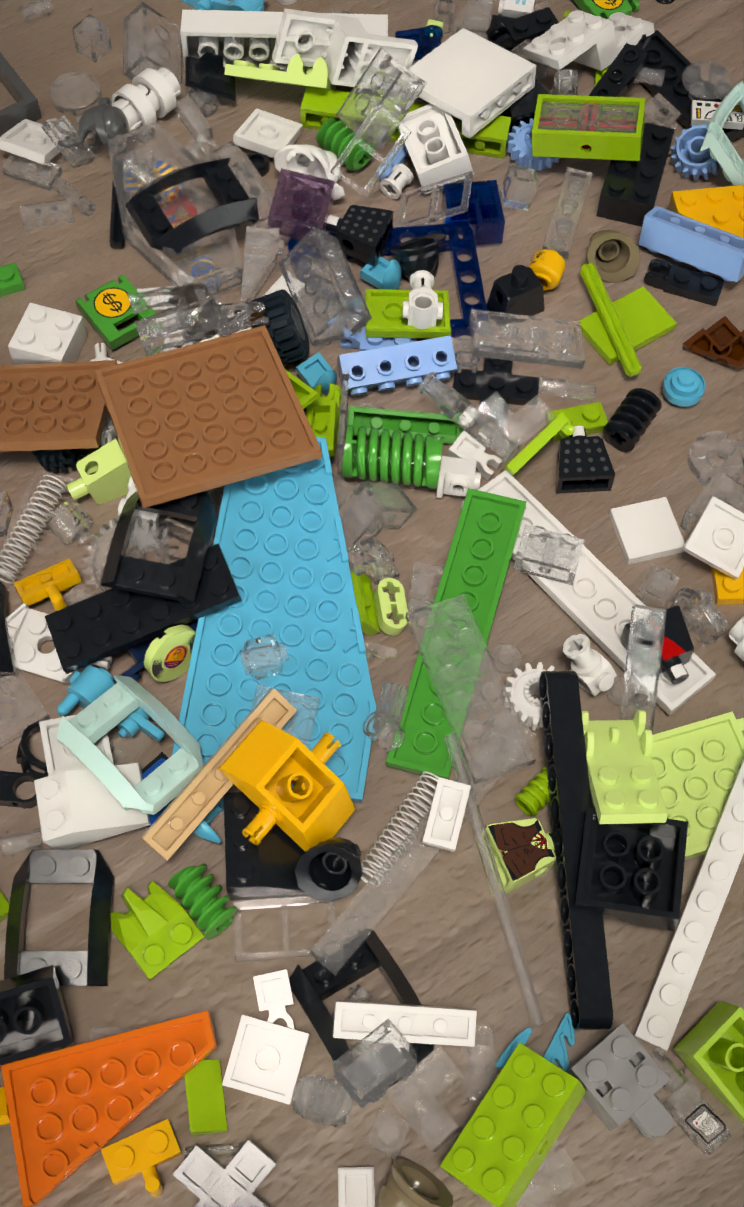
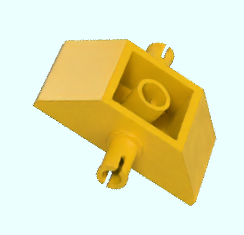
M263 720L256 724L218 768L259 807V813L242 830L245 838L250 835L251 837L248 840L255 845H259L270 829L277 824L306 852L320 842L335 836L356 810L345 784L325 765L335 751L341 747L338 739L334 743L331 742L335 737L325 732L310 751L298 738Z

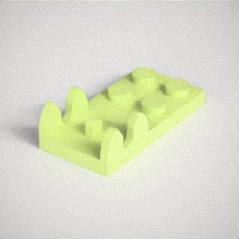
M296 54L289 61L287 72L280 71V67L271 64L259 63V68H255V63L234 60L233 65L225 64L224 75L236 78L331 90L336 88V85H332L328 78V65L322 57L316 60L313 67L304 66L300 54Z
M637 710L633 720L588 721V711H582L589 786L599 824L666 823L668 812L651 759L652 730L644 731L646 711Z

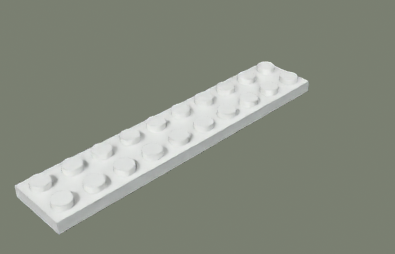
M507 470L479 489V491L526 501V509L512 559L669 716L714 680L716 674L694 652L690 661L684 664L689 674L685 681L673 685L666 672L653 677L648 676L620 638L625 624L654 613Z

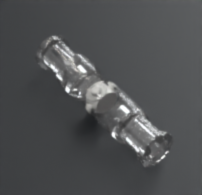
M434 372L429 373L418 386L417 392L421 395L425 394L436 403L435 407L460 426L484 448H490L498 454L505 464L509 463L520 450L521 443L518 441L514 442L503 433L501 426L475 407L453 387L448 388L437 379V375Z

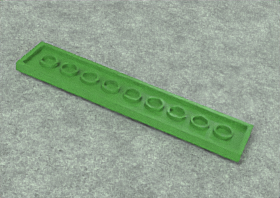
M468 488L387 756V767L418 775L428 771L440 778L449 780L525 513L526 501Z

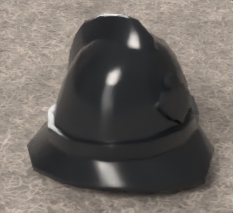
M446 234L425 235L390 247L389 250L397 255L403 276L409 279L411 274L416 271L425 270L435 277L439 264L438 253L440 252V245L446 239ZM423 278L421 279V285H424Z
M337 837L320 842L303 853L295 869L298 887L314 899L331 902L347 897L357 888L363 874L359 846L348 839Z

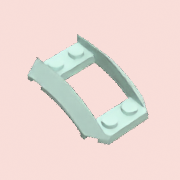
M743 80L735 85L714 112L700 149L701 152L709 148L713 160L718 161L723 168L724 177L730 182L729 186L744 185V158L743 160L740 158L722 130L727 117L738 102L744 111Z
M113 675L117 683L68 721L62 715L56 738L61 744L63 743L71 750L72 754L94 774L125 811L129 808L140 809L141 813L155 815L172 801L204 766L200 750L201 746L176 717L133 678ZM140 707L181 749L135 787H132L94 743Z

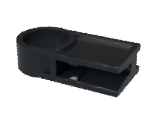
M0 771V806L24 809L37 806L36 794L30 799L22 800L15 796V792L22 783L34 782V780L39 778L32 773Z

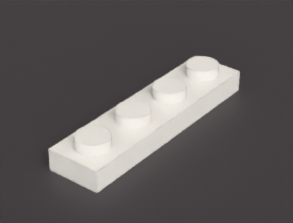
M335 1000L333 1038L475 1047L477 1010L470 1008Z

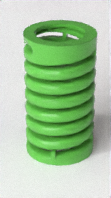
M348 425L343 454L342 477L354 478L358 476L361 480H365L369 476L371 481H377L380 477L383 483H387L391 479L394 484H399L403 481L404 485L409 486L414 482L416 487L427 486L430 489H437L444 437L433 438L432 435H427L423 452L424 438L422 434H416L412 444V434L406 432L401 443V433L399 431L392 433L390 441V432L384 429L381 431L378 445L379 431L377 428H372L366 448L367 429L364 426L356 428Z

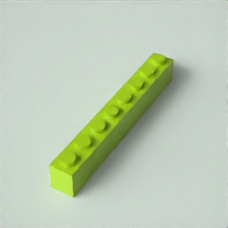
M307 86L300 108L301 124H303V128L319 130L321 125L332 117L336 119V122L339 120L344 121L346 126H350L353 132L359 133L361 137L400 143L403 139L395 118L428 104ZM451 115L467 153L505 158L511 117L499 115L471 138H468L461 134L462 120Z

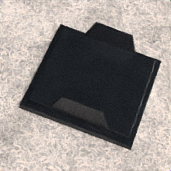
M207 51L199 59L186 56L185 86L235 101V77L224 75L225 67H223L222 56Z

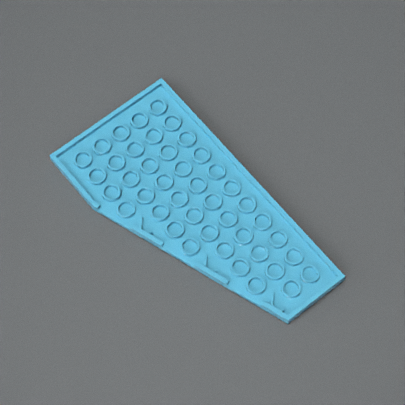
M315 436L322 451V458L224 486L213 545L219 543L242 601L198 619L179 722L200 744L201 756L205 764L267 692L274 688L297 709L281 730L298 738L310 751L325 732L335 737L331 742L334 743L338 739L341 747L335 751L325 765L345 784L352 802L362 803L376 714V702L372 691L358 606L356 605L327 441L326 438ZM260 652H263L264 655H263V656H259V653H260ZM175 741L172 755L181 749Z

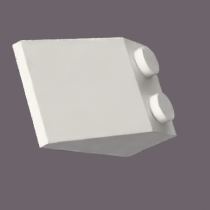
M428 104L395 118L425 195L474 175L467 150L451 114L432 104Z
M139 763L114 765L132 787H135L143 780ZM88 768L63 771L34 780L43 842L53 849H72L151 825L149 814L141 813L140 809L129 808L125 811L116 798Z

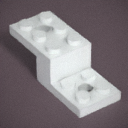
M284 8L272 59L274 63L289 64L294 55L300 54L304 66L313 67L316 60L322 57L328 65V78L332 85L397 92V77L412 66L418 44L415 40L367 34L358 18ZM302 35H310L308 41H306L305 43H298V39ZM384 60H391L390 65L385 68H379Z
M576 10L523 48L524 58L558 70L574 61L602 71L612 64L626 43L635 46L643 34H646V37L655 32L652 22L632 17L622 12L613 13L608 19Z

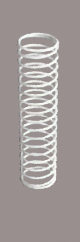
M43 475V480H40V485L36 487L37 491L33 492L34 497L30 498V503H27V508L23 510L24 514L20 515V520L16 522L17 526L13 528L14 532L10 533L11 538H7V544H4V549L0 550V557L7 562L0 561V565L4 568H0V574L13 581L9 582L0 578L5 583L13 584L15 582L14 580L17 578L12 573L20 574L17 568H23V565L20 563L26 562L23 556H30L28 551L33 550L31 545L37 544L34 539L40 538L37 533H43L40 527H46L45 522L50 520L48 516L53 515L51 510H56L54 504H59L58 499L62 498L61 493H65L67 490L66 484L55 476ZM45 476L52 477L58 480L65 486V488L54 481L46 480ZM49 482H51V483H53V484H56L57 486L61 487L62 489L57 488V487L51 485ZM41 487L45 492L38 491V488ZM45 488L55 491L60 497L51 494ZM38 493L41 497H35V494ZM41 493L52 497L57 503L48 500ZM32 499H35L38 503H33ZM38 499L51 504L54 508L44 505ZM31 504L35 509L29 508L28 506ZM35 505L48 510L51 514L41 511ZM28 510L32 515L25 514V511ZM32 511L40 513L41 515L45 516L47 520L38 517ZM22 516H25L29 521L22 520ZM29 517L37 519L38 521L43 523L44 526L34 522ZM22 522L26 527L19 526L18 523ZM26 523H29V524H31V525H34L35 527H37V528L40 529L41 531H37V530L31 528V527L28 526ZM19 528L23 533L16 532L15 529ZM23 529H26V530H28V531H31V532L34 533L37 537L28 534V533L25 532ZM15 533L20 539L13 538L12 534ZM20 535L31 539L34 543L25 540ZM12 539L17 545L11 544L8 541ZM17 541L28 545L31 549L22 546ZM9 545L14 551L6 549L5 546ZM12 546L17 547V548L23 550V551L26 552L28 555L19 552L18 550H16V549L13 548ZM2 551H5L11 557L2 555ZM9 552L14 553V554L20 556L22 559H24V561H23V560H20V559H18V558H16L15 556H13V555L10 554ZM6 558L15 561V562L18 563L20 566H17V565L11 563V562L8 561ZM4 565H7V566H9V567L15 569L17 572H14V571L8 569V568L5 567Z
M422 772L419 778L420 781L415 783L416 787L411 788L412 793L407 794V799L403 800V805L399 806V811L395 812V817L391 818V823L386 824L387 829L382 830V835L378 836V841L374 842V847L370 848V854L365 855L366 860L361 861L362 872L372 877L379 885L370 883L362 876L361 879L375 888L381 887L380 882H384L381 875L388 876V872L384 868L388 870L393 869L390 863H397L393 856L401 857L399 851H405V847L402 844L409 845V841L406 838L414 839L412 833H418L415 826L422 827L419 820L426 821V817L423 814L429 815L430 811L428 808L431 809V807L424 804L416 796L423 798L432 805L433 800L425 796L420 790L434 797L435 793L424 785L427 784L436 790V785L426 778L428 777L438 782L439 776L434 773ZM421 783L424 788L418 787L417 784ZM417 789L420 794L414 793L413 790ZM413 795L416 800L410 799L409 796ZM405 801H409L413 807L406 805ZM412 802L423 807L428 813L420 810ZM401 807H405L409 813L401 811ZM408 808L419 813L424 819L416 816ZM397 813H401L405 819L397 817ZM404 814L416 820L420 825L409 820ZM393 819H397L402 826L393 823ZM401 821L409 824L411 827L415 829V831L405 826ZM392 825L398 832L389 829L388 826ZM397 827L406 831L411 837L405 835ZM388 831L393 838L386 836L384 832ZM393 833L403 838L407 843L398 839ZM384 837L389 844L381 842L380 838ZM388 839H390V840L394 841L395 843H397L399 846L402 847V849H400L399 847L395 846V845H394L392 842H390ZM377 843H380V845H381L386 851H384V850H382V849H380V848H377V847H376V844H377ZM385 846L394 850L398 855L388 850ZM375 849L383 858L372 854V850ZM381 852H383V853H385L386 855H388V856H389L390 858H392L394 861H392V860L388 859L387 857H385ZM367 856H372L377 863L368 860ZM378 859L385 862L389 867L382 864ZM363 862H367L374 870L365 867ZM373 865L377 866L378 868H380L381 870H383L385 873L379 871V870H378L377 868H375ZM370 872H372V873H374L375 875H377L380 879H378V878H376L375 876H373Z

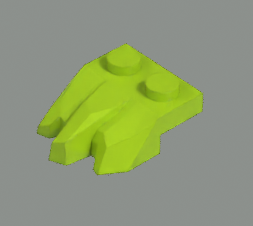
M153 880L147 886L148 895L146 897H140L126 886L121 897L128 911L125 914L117 911L110 913L112 933L126 952L131 955L148 980L152 979L204 938V935L179 902Z

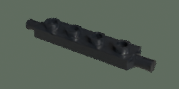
M643 34L635 46L626 43L589 96L622 97L649 60V53L645 50L652 42L651 37H646V34Z

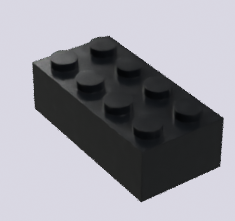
M645 122L640 161H610L596 216L642 227L644 216L654 208L675 129Z
M54 965L0 981V1065L72 1043V1026Z

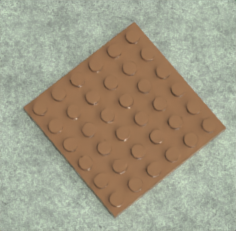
M265 325L95 370L96 379L143 508L322 458L319 443Z

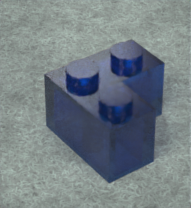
M497 180L443 184L441 208L445 227L472 225L475 245L502 243L505 219Z

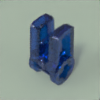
M429 25L422 28L395 32V38L415 40L418 48L413 61H418L429 54L432 49L441 45L443 30L437 25Z

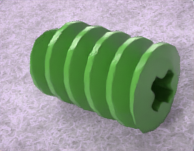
M330 117L321 125L316 136L317 143L324 147L325 150L336 154L340 163L346 165L351 171L363 168L374 154V146L367 144L365 138H360L359 133L353 132V129L350 126H346L342 120L336 122L335 118Z
M206 864L197 867L189 866L176 873L169 880L168 886L175 889L174 894L176 898L183 899L181 902L183 908L190 910V918L198 920V929L205 931V939L210 940L220 935L231 925L232 917L238 911V908L236 906L228 909L225 908L230 901V897L228 895L221 898L217 897L223 887L221 885L210 887L215 880V876L213 874L205 877L202 876L208 868Z

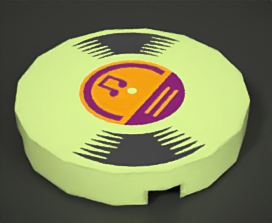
M180 624L170 627L164 631L166 635L161 639L157 637L151 642L143 663L148 674L156 681L168 682L174 680L189 669L196 634L190 626Z

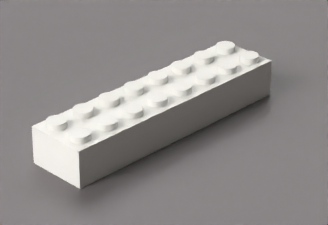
M182 9L180 34L184 70L186 56L199 59L207 51L222 56L223 67H225V64L233 65L234 60L255 63V68H259V63L278 66L280 71L287 72L288 64L274 63L272 59L283 12ZM323 13L358 18L367 34L388 37V14ZM302 35L298 39V43H305L309 40L310 35ZM387 59L380 64L379 68L387 66Z

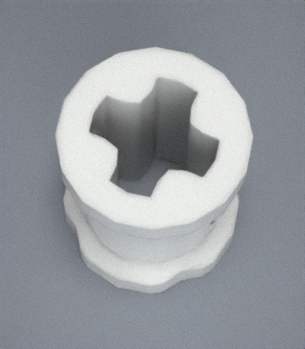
M396 164L392 168L390 176L380 182V189L388 198L396 200L401 196L402 189L412 183L414 175L407 166Z

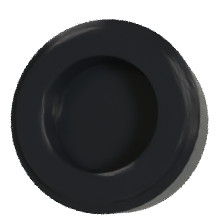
M258 152L248 153L243 159L245 173L254 178L265 176L270 170L269 157Z

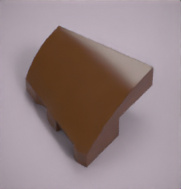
M726 316L707 330L702 328L683 343V347L686 350L738 370L744 369V330L740 332Z

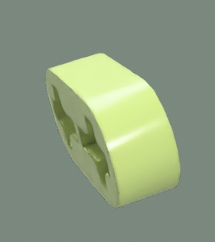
M384 578L379 582L374 592L378 624L384 633L395 636L403 632L409 621L403 585L398 580ZM385 589H389L390 594H394L391 602L389 594L384 592ZM391 612H393L394 620L399 621L398 624H394L393 620L388 619Z

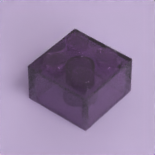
M281 168L268 216V232L322 244L326 221L334 197L335 181Z

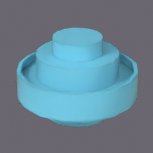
M688 367L672 369L666 374L662 384V392L665 398L672 404L680 407H689L697 404L705 391V381L702 375Z

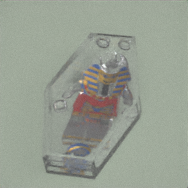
M157 122L108 139L111 172L122 232L127 243L181 293L203 290L211 297L242 285L243 266L234 228L206 236L182 249L181 253L176 254L174 249L163 247V250L151 248L126 208V203L143 186L171 171L201 162ZM202 177L177 184L154 196L173 228L202 212L220 206Z

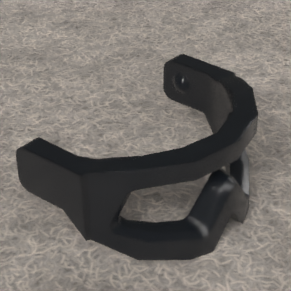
M38 721L28 725L22 733L16 761L17 764H21L23 773L35 774L40 779L48 776L46 763L36 759L29 752L27 741L32 734L40 732ZM30 764L44 770L45 773L31 769Z

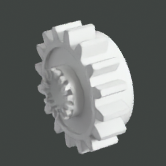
M539 662L537 668L532 669L531 665L526 663L524 672L515 668L513 677H507L506 687L503 688L502 697L505 698L503 708L506 710L510 709L509 718L519 721V727L523 728L526 725L531 727L532 731L543 727L540 700L538 698L534 699L531 695L536 694L540 696V674L542 671H554V666L544 670L542 662Z

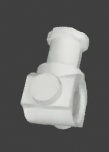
M419 270L411 274L409 278L412 291L408 295V301H403L402 318H407L408 326H413L417 329H427L429 327H436V320L442 319L443 302H438V294L432 290L435 283L434 276L429 271ZM422 278L424 279V285H421Z
M578 634L567 638L563 644V653L572 660L569 671L576 672L579 686L593 696H596L600 691L605 692L609 690L614 683V678L617 676L611 664L600 653L590 648V640L586 635Z

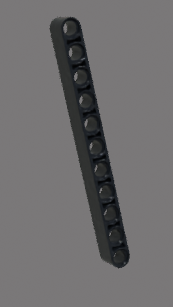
M542 671L539 679V693L572 1026L574 1030L610 1029L613 1024V1007L603 914L575 906L586 808H592L578 676L575 671Z

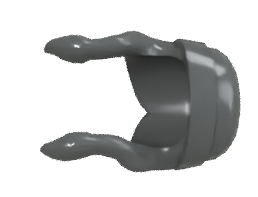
M109 97L100 98L99 105L83 112L79 124L78 139L58 141V145L67 148L73 147L74 151L80 153L97 150L102 144L108 148L121 147L127 141L129 135L127 117L121 109L111 105ZM92 131H96L94 144L82 145L87 135Z

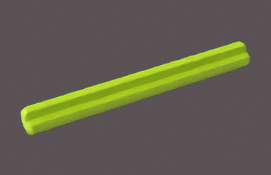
M592 262L583 264L580 274L626 374L629 377L639 375L642 369L641 363L595 264Z

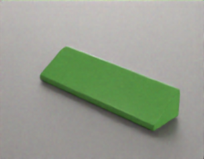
M348 406L347 428L348 425L356 428L364 426L367 429V437H369L372 428H377L379 431L378 438H380L381 431L387 429L390 432V439L394 431H399L401 433V440L404 433L410 432L412 434V441L416 434H422L424 442L427 435H432L433 438L444 437L443 444H453L463 432V426L459 421L461 416Z

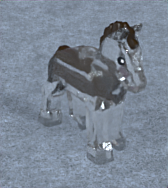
M189 283L170 288L160 287L151 291L127 294L133 314L155 307L175 306L153 316L143 318V320L135 321L146 357L166 348L207 340L217 334L220 337H226L253 325L269 322L268 317L264 316L266 309L263 303L251 301L220 304L219 298H213L209 288L202 283Z

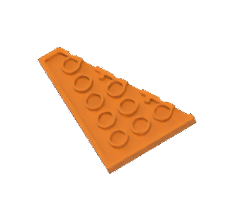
M208 1010L1 1065L23 1207H35L217 1048L211 1015Z

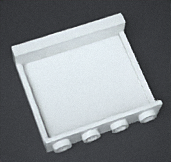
M462 28L397 77V99L401 100L409 93L418 96L462 120L461 134L471 138L535 87L536 65Z

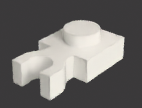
M465 430L446 454L448 457L477 460L476 468L481 473V476L488 481L494 471L489 469L487 465H491L497 470L503 461L495 455L485 453L488 446Z
M285 969L254 976L253 980L259 1011L269 1010L267 1022L275 1023L277 1019L282 1018L287 1022L288 1028L295 1029L293 1019L286 1012L285 1007L294 1005L288 970Z

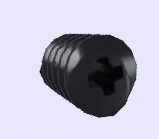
M643 388L630 390L604 426V435L607 441L619 451H632L635 444L639 442L640 436L650 426L651 420L661 410L662 403L660 399L651 391Z

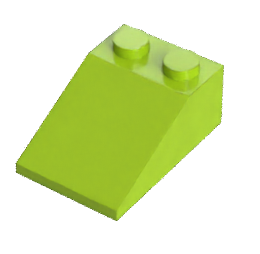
M719 1001L673 1050L694 1076L744 1124V1010L740 1006Z

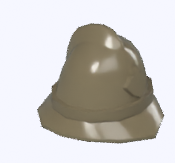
M602 230L591 235L587 259L588 263L592 262L595 264L601 279L606 282H622L635 275L640 263L639 247L629 236L615 230Z
M403 1158L392 1159V1170L387 1174V1181L379 1192V1207L453 1206L452 1194L442 1181L429 1170Z

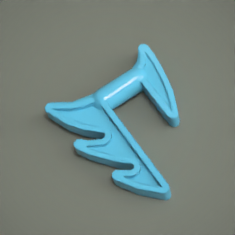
M569 1013L563 1016L543 1055V1058L556 1065V1061L565 1072L569 1069V1061L564 1038L568 1046L571 1047L575 1044L574 1028ZM526 1028L508 1045L495 1064L496 1069L505 1066L519 1042L523 1045L526 1044L532 1032L531 1028Z

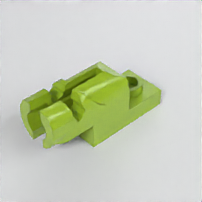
M330 383L329 394L325 397L322 394V385L319 384L314 389L319 393V398L307 406L306 417L314 435L326 438L330 457L335 456L336 444L340 440L343 391L338 385Z

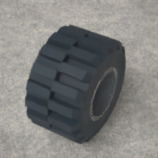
M285 289L250 301L249 304L261 305L266 309L262 318L250 321L251 328L266 326L283 366L308 357L309 339L304 321L295 301Z

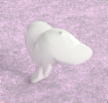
M290 144L277 150L274 156V167L282 174L290 175L299 190H304L303 185L317 187L324 184L329 200H339L345 196L343 187L337 183L341 176L340 163L336 154L332 151L322 150V148L308 144Z

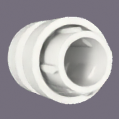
M161 67L157 71L152 68H146L133 78L132 84H125L113 93L112 106L121 109L127 117L129 133L133 131L142 134L156 123L157 118L164 117L176 107V97L181 93L180 84L174 74L167 68Z

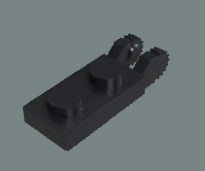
M546 7L504 22V24L499 22L491 26L486 33L490 40L495 39L494 44L504 49L515 48L532 42L534 38L541 36L551 26L559 22L550 7Z
M657 258L649 263L648 267L651 272L646 273L644 278L648 285L661 289L666 293L712 306L717 305L724 284L722 278L676 265L671 266L668 261Z

